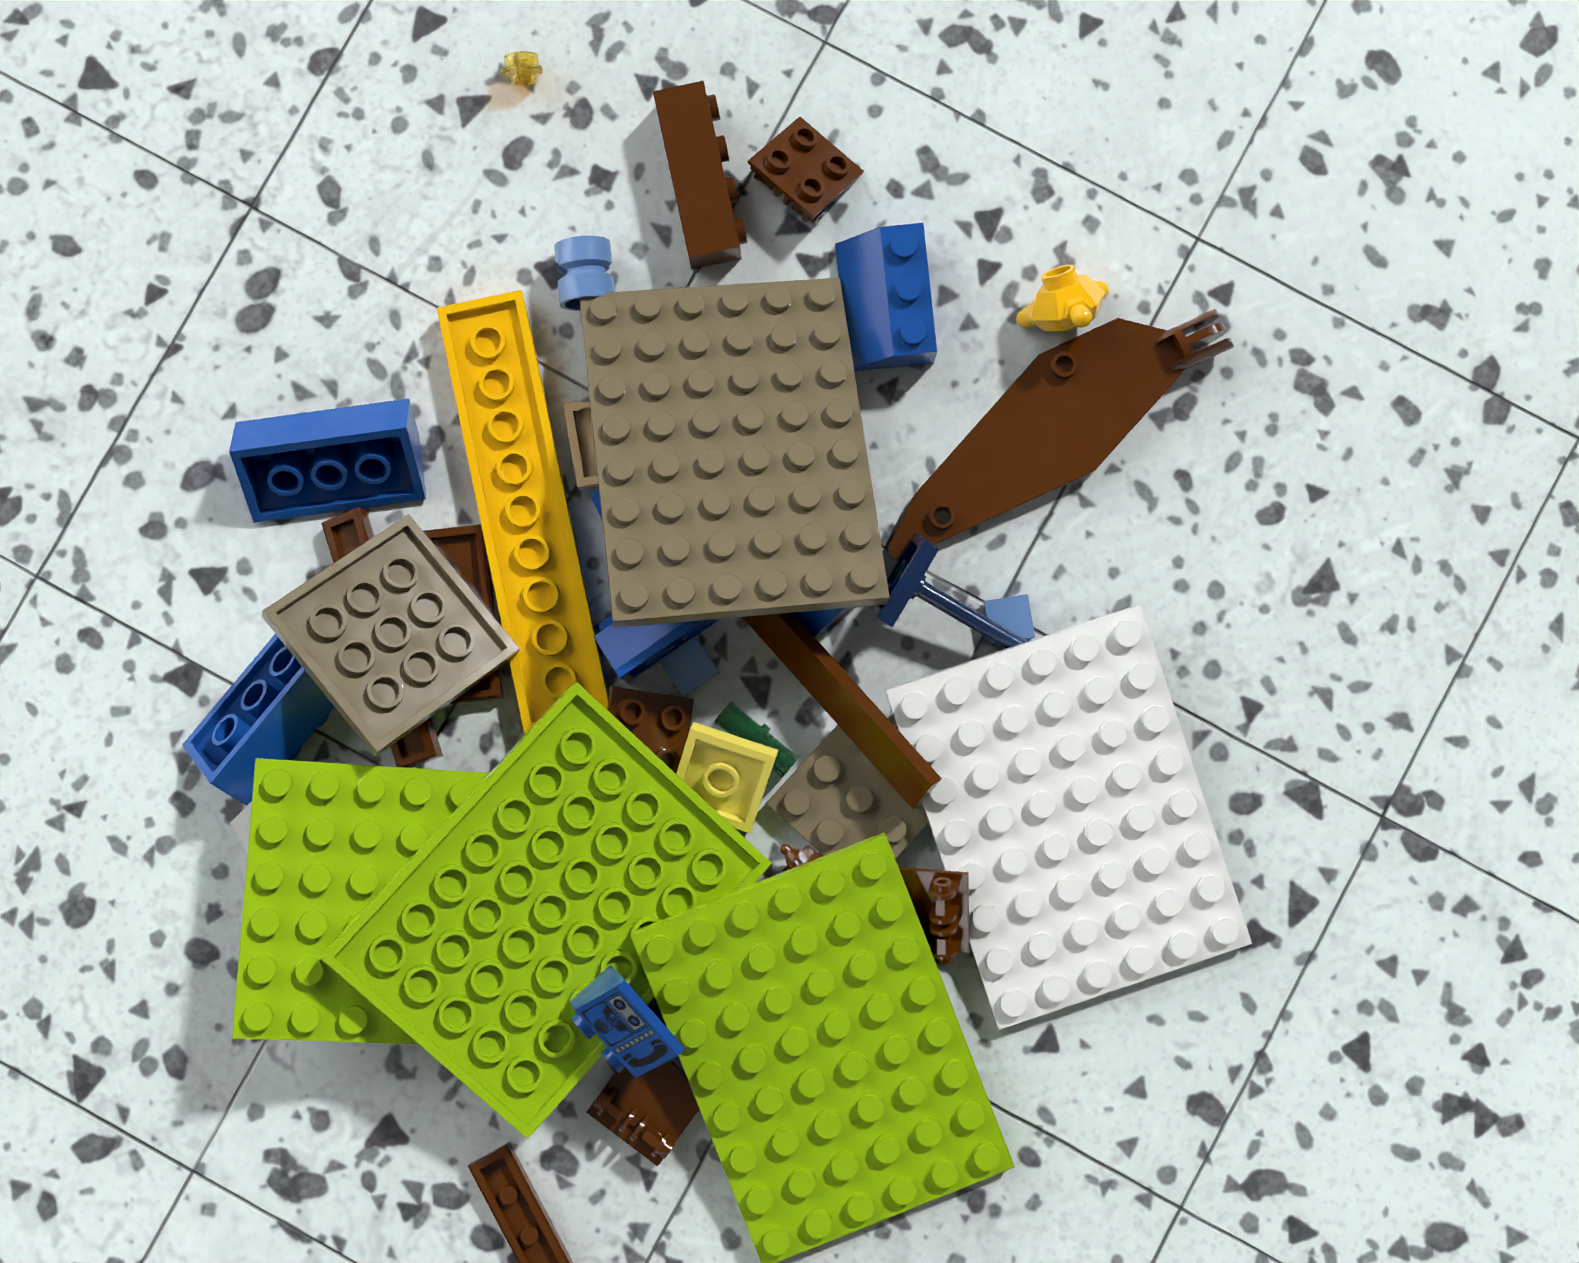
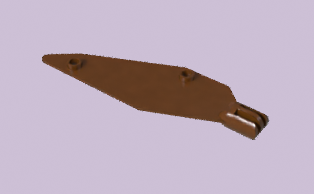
M1216 309L1169 330L1116 318L1040 353L914 494L889 544L888 550L891 557L897 560L900 558L915 532L935 545L1094 472L1186 369L1234 348L1231 338H1226L1200 351L1192 352L1212 343L1227 332L1224 324L1220 322L1187 337L1185 336L1215 321L1219 317ZM938 511H947L951 516L950 521L945 524L938 523L934 519V515Z

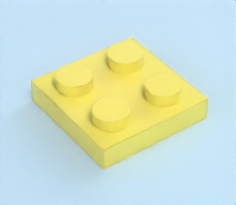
M693 722L676 774L731 826L751 834L778 750Z

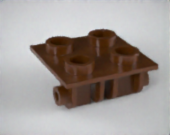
M798 117L747 162L750 165V169L755 173L754 179L764 183L773 191L775 197H779L783 193L785 195L783 204L787 206L793 202L792 208L802 216V220L804 222L810 220L813 224H817L826 212L824 208L864 173V170L802 117Z
M611 686L607 710L674 773H677L690 730L694 699Z
M899 867L935 962L939 965H950L958 952L970 953L969 872Z
M667 1061L637 1078L627 1068H624L620 1073L616 1071L586 1113L658 1167L661 1161L670 1153L675 1142L700 1109L686 1074L672 1062Z

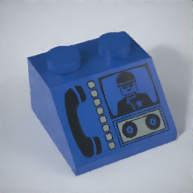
M612 965L607 967L570 1001V1004L577 1012L571 1020L588 1039H591L595 1034L598 1035L607 1046L601 1054L618 1073L627 1068L637 1078L673 1059L685 1050L682 1044Z

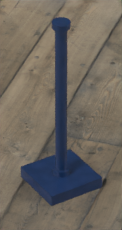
M916 532L887 578L890 597L888 603L870 606L878 620L893 628L909 599L913 600L915 597H918L1005 649L1028 642L926 582L924 574L939 549L931 541Z

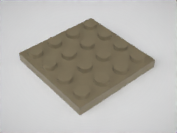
M409 514L262 611V618L375 757L518 654L520 650Z

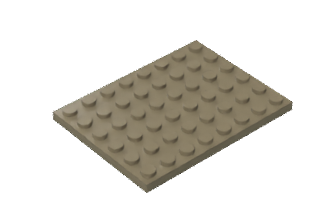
M840 278L607 292L606 296L580 298L613 628L885 605L888 603L890 597Z

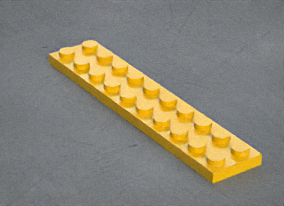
M522 290L438 307L437 313L501 624L505 632L520 649L518 654L510 659L509 662L524 733H527L574 681L578 682L602 706L608 709L609 696L598 643L594 638L596 635L524 293Z

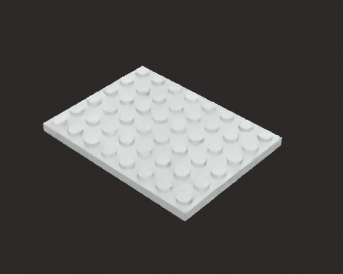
M1135 605L885 689L897 729L942 778L922 804L944 870L969 872L970 948L999 1030L1252 944L1141 605Z

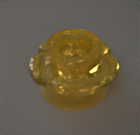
M520 51L504 56L505 68L501 69V74L505 77L509 76L510 83L513 85L534 84L536 76L543 73L542 66L539 65L537 53Z

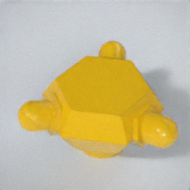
M1063 265L1048 270L1041 275L1043 285L1037 292L1035 300L1028 307L1018 312L1016 322L1021 328L1026 329L1037 325L1043 331H1067L1074 327H1086L1099 313L1103 299L1109 293L1108 285L1103 281H1093L1086 274L1077 275L1074 265Z

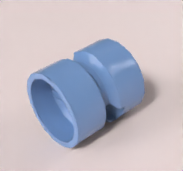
M576 236L560 240L554 245L557 271L565 275L558 280L561 308L580 311V298L606 296L607 292H615L614 277L606 273L610 269L609 265L612 263L609 239L600 236Z

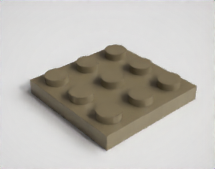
M838 725L766 802L824 856L885 832L896 859L929 823L923 804L921 803L912 809Z

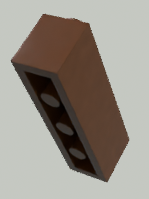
M704 80L653 91L691 270L742 259L740 245L747 244L748 242L743 218L734 219L731 204L738 202L734 177L725 178L722 162L729 161V155L724 135L716 136L713 121L720 120L715 94H706Z

